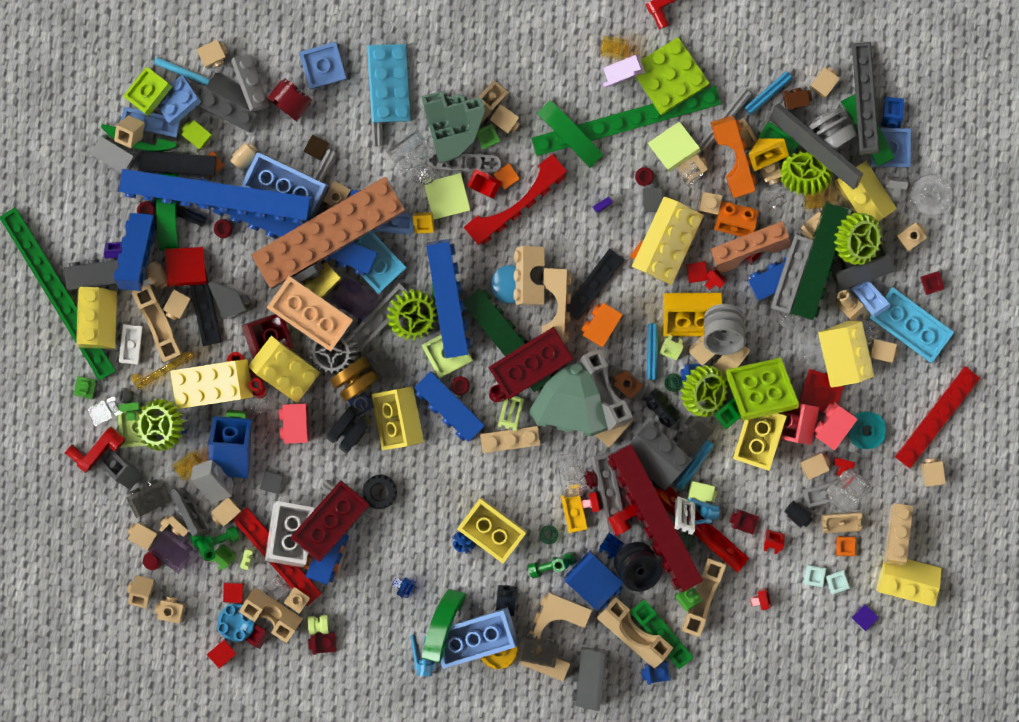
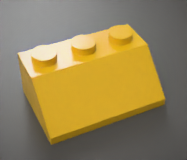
M664 293L663 337H668L669 335L702 336L705 330V312L714 305L722 304L721 293Z

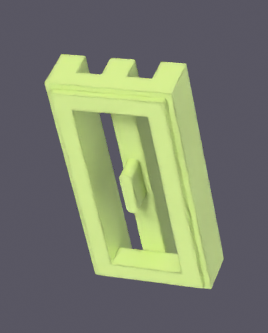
M514 396L509 399L512 400L507 421L503 419L508 399L504 400L498 427L504 425L506 429L511 427L513 431H516L524 398ZM516 401L520 402L515 422H511Z
M249 547L245 550L240 566L241 569L248 570L251 567L252 563L250 562L254 558L252 554L255 553L256 548Z

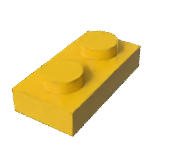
M580 492L561 495L568 533L587 530Z

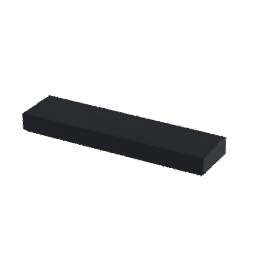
M140 151L139 170L215 176L217 157Z
M610 248L571 298V304H567V312H570L572 317L579 321L623 263L624 259Z
M205 268L206 284L189 286L203 346L221 343L222 339Z

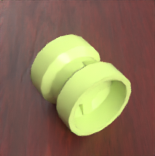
M321 615L320 617L308 616L309 635H314L317 632L329 634L328 615Z

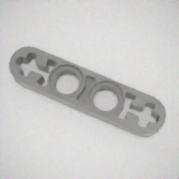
M436 152L430 153L426 159L427 165L435 170L474 172L477 169L486 173H494L501 167L500 159L494 155L461 153L458 156L460 163L457 167H451L449 161H446L447 167H442L443 163H437V166H433V163L429 160L434 155H437ZM470 158L478 159L479 165L476 168L468 166ZM481 158H485L484 162H490L491 159H495L498 166L490 169L489 165H484L485 169H480L482 165Z

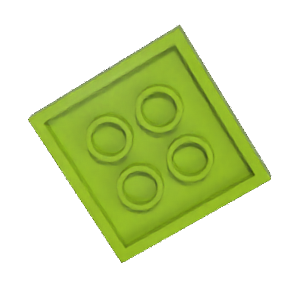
M679 37L643 58L641 62L645 73L635 77L660 115L673 109L710 84Z
M781 357L726 370V377L743 421L799 408V402Z

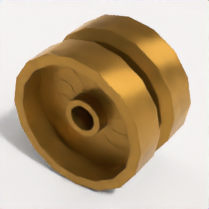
M364 356L329 380L334 388H340L344 384L348 385L339 394L344 402L354 396L357 397L379 379L374 370H370L362 375L361 372L369 367V362Z

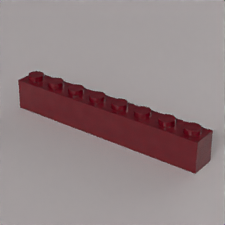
M626 445L608 455V465L612 471H616L618 475L616 478L621 488H625L627 492L625 495L630 505H634L636 509L634 512L639 522H643L645 529H643L648 539H652L654 546H652L657 556L662 558V567L666 573L671 575V584L674 589L679 592H685L703 582L632 445Z

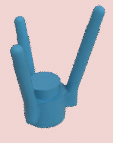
M691 497L688 498L690 502L695 503L696 507H700V515L704 518L695 520V525L711 524L712 520L719 518L720 508L718 505L708 504Z
M411 635L415 662L414 669H417V675L424 677L432 676V670L436 669V662L432 661L431 663V661L425 659L418 660L414 635Z

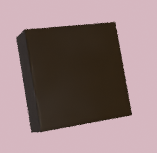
M312 135L303 152L321 161L329 143Z

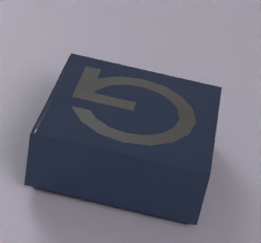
M365 391L357 397L354 396L348 400L350 405L359 410L358 416L374 407Z

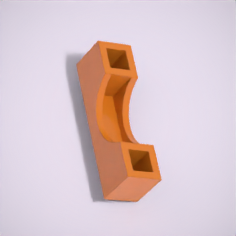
M731 115L710 122L715 141L718 145H726L732 148L735 153L734 167L725 176L730 194L733 198L756 191L754 187L757 184L754 173H750L749 167H752L751 160L744 152L747 146L744 138H741L739 131H742L739 120H735Z

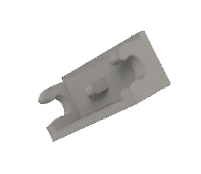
M106 134L100 136L91 152V155L121 173L122 169L129 170L138 155L126 146L115 142L113 138Z

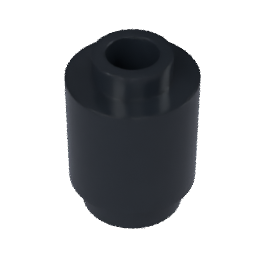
M793 500L784 510L787 517L800 528L802 526L807 527L813 520L811 517L813 513L800 502Z

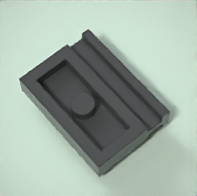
M321 262L316 263L292 278L304 285L305 279L310 278V280H313L321 275L319 271L324 269Z

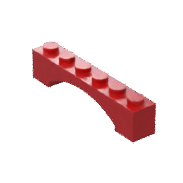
M553 154L537 166L539 168L538 176L530 190L520 201L509 209L493 216L480 218L477 215L463 227L477 245L482 243L484 246L492 239L490 235L495 231L500 233L507 227L505 224L510 219L512 221L516 220L522 215L520 211L524 207L529 209L537 202L535 200L536 197L540 194L542 197L551 191L550 186L556 182L558 185L566 178L564 175L567 173L566 169Z

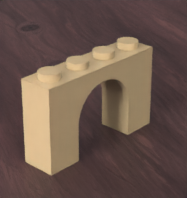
M548 592V595L544 594L540 605L543 607L541 612H537L534 617L533 623L536 624L534 630H529L525 641H528L526 649L522 648L518 658L521 659V665L564 681L570 661L552 655L544 649L541 643L542 630L548 623L554 620H566L585 628L592 609Z

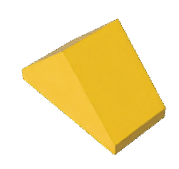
M758 139L751 149L749 156L753 170L756 171L788 157L789 154L784 139Z

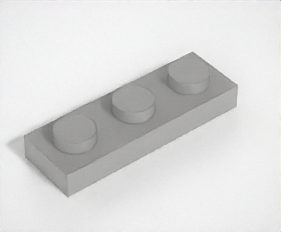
M251 55L233 57L231 62L249 110L267 109L270 105Z

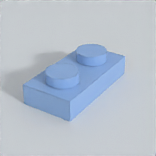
M870 281L851 288L852 293L874 318L890 308L888 301Z

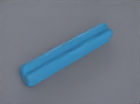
M788 71L784 72L745 107L746 111L750 115L756 112L793 79L792 75Z
M650 323L648 324L647 379L657 380L658 324Z
M707 439L703 442L693 456V460L679 476L675 486L680 490L686 487L714 447L712 442Z

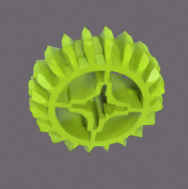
M799 151L798 154L793 153L791 157L788 156L783 161L780 174H782L781 181L785 188L790 189L791 193L796 191L797 195L802 193L805 197L807 194L814 196L815 192L821 194V191L826 190L830 185L833 177V172L808 151L806 153Z
M853 213L846 216V220H841L842 226H837L839 229L838 233L834 234L837 237L834 243L837 245L835 250L839 252L838 256L843 258L845 262L853 265L871 262V257H876L875 252L880 251L878 248L879 244H882L880 238L884 236L879 233L882 229L878 226L879 222L873 216L866 213Z
M410 289L409 294L404 290L402 291V297L396 294L397 301L391 300L394 306L388 307V310L392 312L387 314V318L391 319L388 325L393 326L391 330L394 333L397 332L398 337L403 336L405 340H408L409 337L412 340H416L417 335L420 339H423L422 333L429 335L428 329L435 328L432 322H438L434 317L438 315L437 310H435L437 308L436 303H433L434 299L432 297H428V293L424 292L422 294L420 289L416 292ZM410 302L408 307L403 308L407 303ZM420 302L425 304L426 315L420 312ZM415 312V316L411 318L409 315ZM399 315L405 317V327L400 325Z
M708 365L696 366V370H690L691 375H685L687 378L686 382H682L684 388L680 389L683 392V395L680 397L684 400L682 404L693 415L701 417L713 416L714 412L719 411V407H723L722 402L727 400L725 397L729 393L726 390L729 386L725 382L727 378L716 367Z
M154 399L147 402V406L141 407L142 412L137 413L140 419L135 421L139 423V427L135 428L140 431L137 437L142 438L141 443L147 444L146 447L149 449L153 448L154 451L172 449L175 444L180 443L178 438L184 437L181 431L185 430L182 427V423L185 420H181L183 413L178 412L180 407L174 406L173 402H168L166 399ZM161 410L164 412V415H158L156 412ZM163 435L165 438L163 440H159L158 438H156V436Z

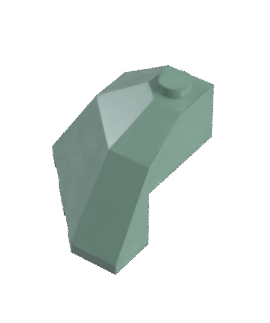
M441 91L421 96L439 162L450 161L458 157L475 140L485 113L482 98L475 97L470 100L467 99V96L454 94L452 97L447 96L446 92Z
M580 362L562 368L548 380L528 413L538 426L546 427V425L556 426L557 430L572 432L573 430L581 431L586 436H593L608 429L600 394L590 373Z

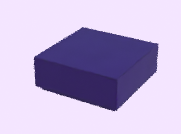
M607 197L592 208L595 213H599L610 206L612 200L610 197Z
M121 242L105 243L104 258H118V254L122 253Z
M863 604L851 618L866 631L879 617Z

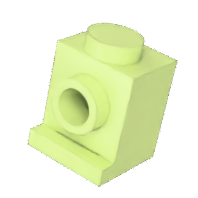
M691 480L687 500L690 497H694L703 502H715L717 491L714 490L715 486Z

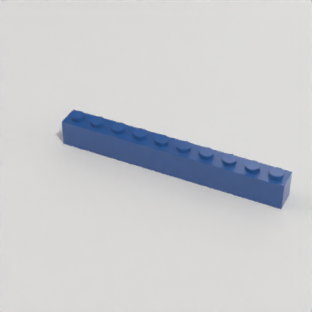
M122 169L119 192L125 193L124 197L136 198V195H142L143 200L155 201L156 197L162 198L163 203L173 204L175 200L181 201L180 205L192 207V203L199 204V208L210 210L211 206L218 207L217 211L223 212L235 209L237 210L236 214L248 215V212H255L256 217L267 218L268 214L274 215V219L285 221L286 217L293 218V222L304 224L305 220H311L314 198L126 169Z
M202 178L199 179L200 181L209 182V181H207V180H205V179H202ZM211 206L214 208V213L224 216V213L231 216L230 220L240 224L242 221L249 223V228L259 231V228L266 230L265 235L275 239L277 235L282 237L302 225V223L293 222V218L286 217V220L282 221L274 219V215L267 214V218L256 217L255 212H248V215L236 214L237 210L235 209L223 212L217 211L218 207ZM351 243L324 260L329 261L332 258L337 261L336 265L343 268L351 266L355 268L353 272L364 276L365 273H371L379 253L356 243Z

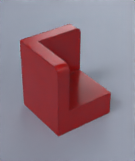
M475 169L468 187L494 199L502 182L489 174Z
M226 638L207 654L219 669L236 655V652L227 643L228 640Z

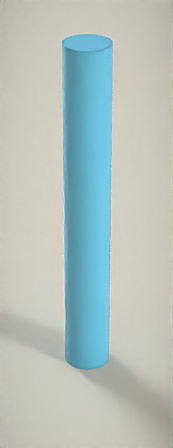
M159 57L155 59V65L179 75H184L186 78L207 86L210 79Z

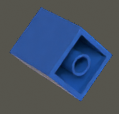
M213 416L208 444L209 460H213L220 466L228 477L248 478L251 456L252 419Z
M590 550L563 577L564 581L597 611L599 608L603 610L610 603L608 599L613 594L616 596L623 589L621 586L623 581Z

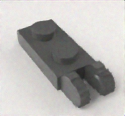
M171 489L169 493L171 501L176 503L179 514L183 517L187 530L192 537L207 534L208 529L186 489Z

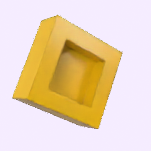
M433 212L413 213L414 233H434Z

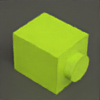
M195 120L192 122L188 121L182 128L184 132L181 135L199 150H202L213 137Z

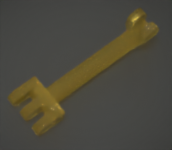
M188 351L144 378L140 374H133L131 380L139 390L192 359L194 352Z

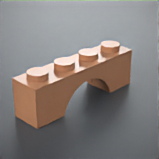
M781 221L711 248V252L721 274L737 268L745 258L753 254L767 251L776 253L789 248L791 242L784 223Z

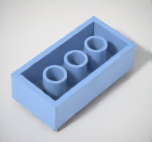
M258 152L241 187L312 197L314 200L311 219L316 217L323 199L330 186Z
M508 607L452 624L445 641L447 647L441 660L442 668H448L518 646L519 641Z

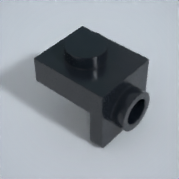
M498 585L495 611L508 607L510 616L514 617L517 587Z

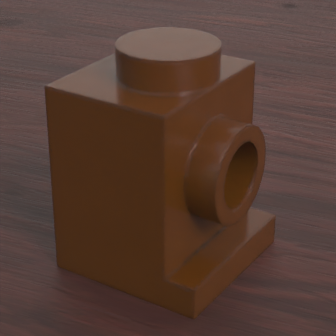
M802 88L790 90L791 93L789 94L788 90L782 92L784 105L788 111L808 107L810 101H812L810 90L802 91Z
M626 370L624 372L619 371L613 378L615 381L613 385L630 400L643 386ZM625 380L630 381L629 387L623 386Z

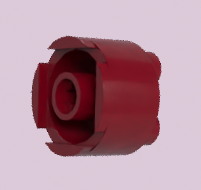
M284 78L276 85L267 99L297 122L311 105L312 99L300 90L297 92L298 87Z

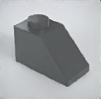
M111 448L108 449L98 462L115 481L130 490L142 476L131 463Z

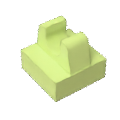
M669 335L665 339L659 354L677 361L683 349V340L679 339L678 343L672 341L673 336Z

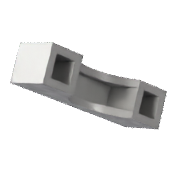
M601 350L584 354L578 362L587 369L597 387L608 430L611 431L626 425L633 416L625 400L619 399L610 386L608 364Z

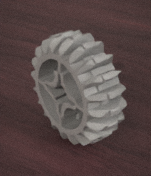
M346 329L339 339L344 345L338 341L331 352L325 347H320L321 345L313 339L308 342L311 348L307 352L313 354L309 359L315 360L313 366H320L318 371L321 372L325 369V375L331 372L332 376H335L354 363V360L358 359L359 356L356 353L360 348L354 347L358 341H352L354 334L348 335L349 329ZM346 353L345 361L338 364L339 356Z

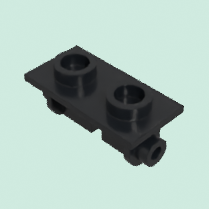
M654 389L644 398L647 407L654 411L659 421L668 428L681 418L679 416L680 413L672 404H669L667 407L664 406L668 399L660 390Z

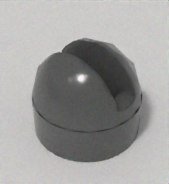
M122 388L119 402L124 404L133 402L134 392L128 388Z

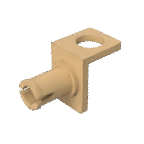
M842 290L838 293V301L835 305L850 321H856L857 317L864 313V316L859 320L862 321V324L869 319V312L856 297L847 290Z

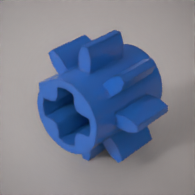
M460 531L452 537L455 540L453 547L460 553L465 552L467 554L476 546L471 539Z

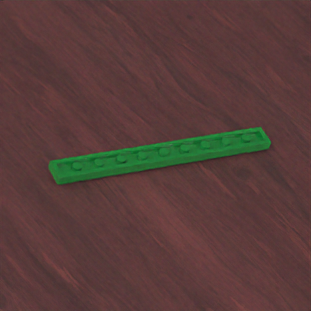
M714 86L701 90L663 115L659 114L653 104H649L576 126L591 141L715 107L721 105L717 88ZM555 131L531 138L536 157L569 148Z
M14 207L1 215L0 220L74 341L77 342V305L17 207ZM79 348L99 381L116 372L115 367L103 348Z

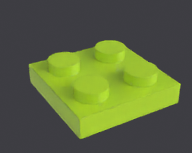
M146 66L123 97L149 117L173 86Z

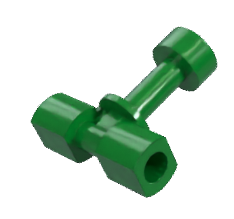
M234 526L227 528L226 533L211 538L209 535L206 538L204 536L192 537L189 534L191 543L196 549H199L200 555L205 561L213 560L216 557L214 545L228 540L231 543L239 541V535Z
M567 552L561 557H553L552 562L541 565L538 562L528 565V570L531 578L534 579L541 577L542 572L554 569V572H562L574 565L577 560L574 552Z

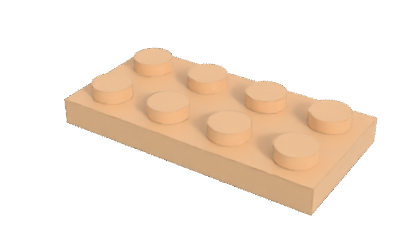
M291 276L287 277L267 306V309L330 352L353 321L352 318Z

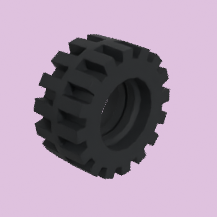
M386 475L372 476L363 486V498L374 509H385L392 505L396 499V484ZM377 484H383L388 489V495L383 500H377L372 495V488Z

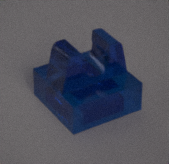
M608 533L600 545L599 552L607 551L610 553L607 558L611 559L616 556L624 543L611 533Z
M405 577L404 580L395 578L392 585L399 589L397 592L398 596L408 598L416 581Z

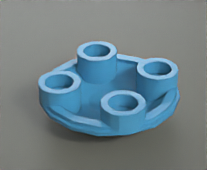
M503 266L497 269L492 276L491 290L494 296L502 302H516L513 296L516 289V281L514 280L516 266Z
M241 604L227 605L218 617L217 630L229 641H243L254 630L255 622L239 612L242 607Z

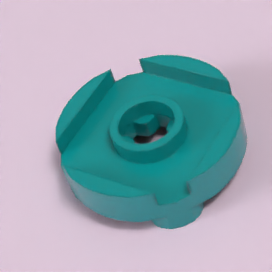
M863 411L855 414L854 416L857 418V421L848 432L849 440L861 449L878 447L884 441L886 435L884 420L874 412ZM863 426H866V427L870 426V427H871V429H870L871 434H870V435H868V434L863 435V434H862V432H863L862 427H863Z

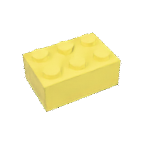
M273 336L268 339L248 365L256 375L296 403L299 402L320 374L313 365Z

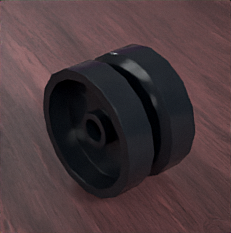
M353 405L348 407L325 437L332 443H336L341 436L345 437L339 444V449L346 454L354 445L358 444L365 435L366 429L372 423V420L365 415L361 416L355 423L354 420L358 416L359 410Z
M644 542L629 543L622 547L615 556L614 568L628 589L636 592L645 591L655 586L660 580L662 565L650 546Z

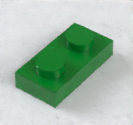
M769 121L757 137L758 139H784L790 157L799 145L787 133Z

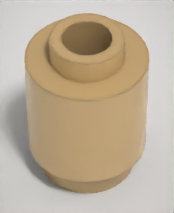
M244 142L234 152L230 161L240 171L243 168L246 169L253 162L258 149L251 143L247 145Z
M157 261L149 264L145 275L155 289L160 287L163 290L167 287L165 268Z

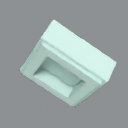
M807 565L804 584L823 587L826 568Z
M844 570L825 576L831 594L850 589Z

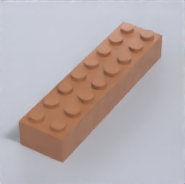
M383 177L251 254L268 286L274 289L284 283L288 276H296L312 265L319 263L405 213L406 210L388 178Z

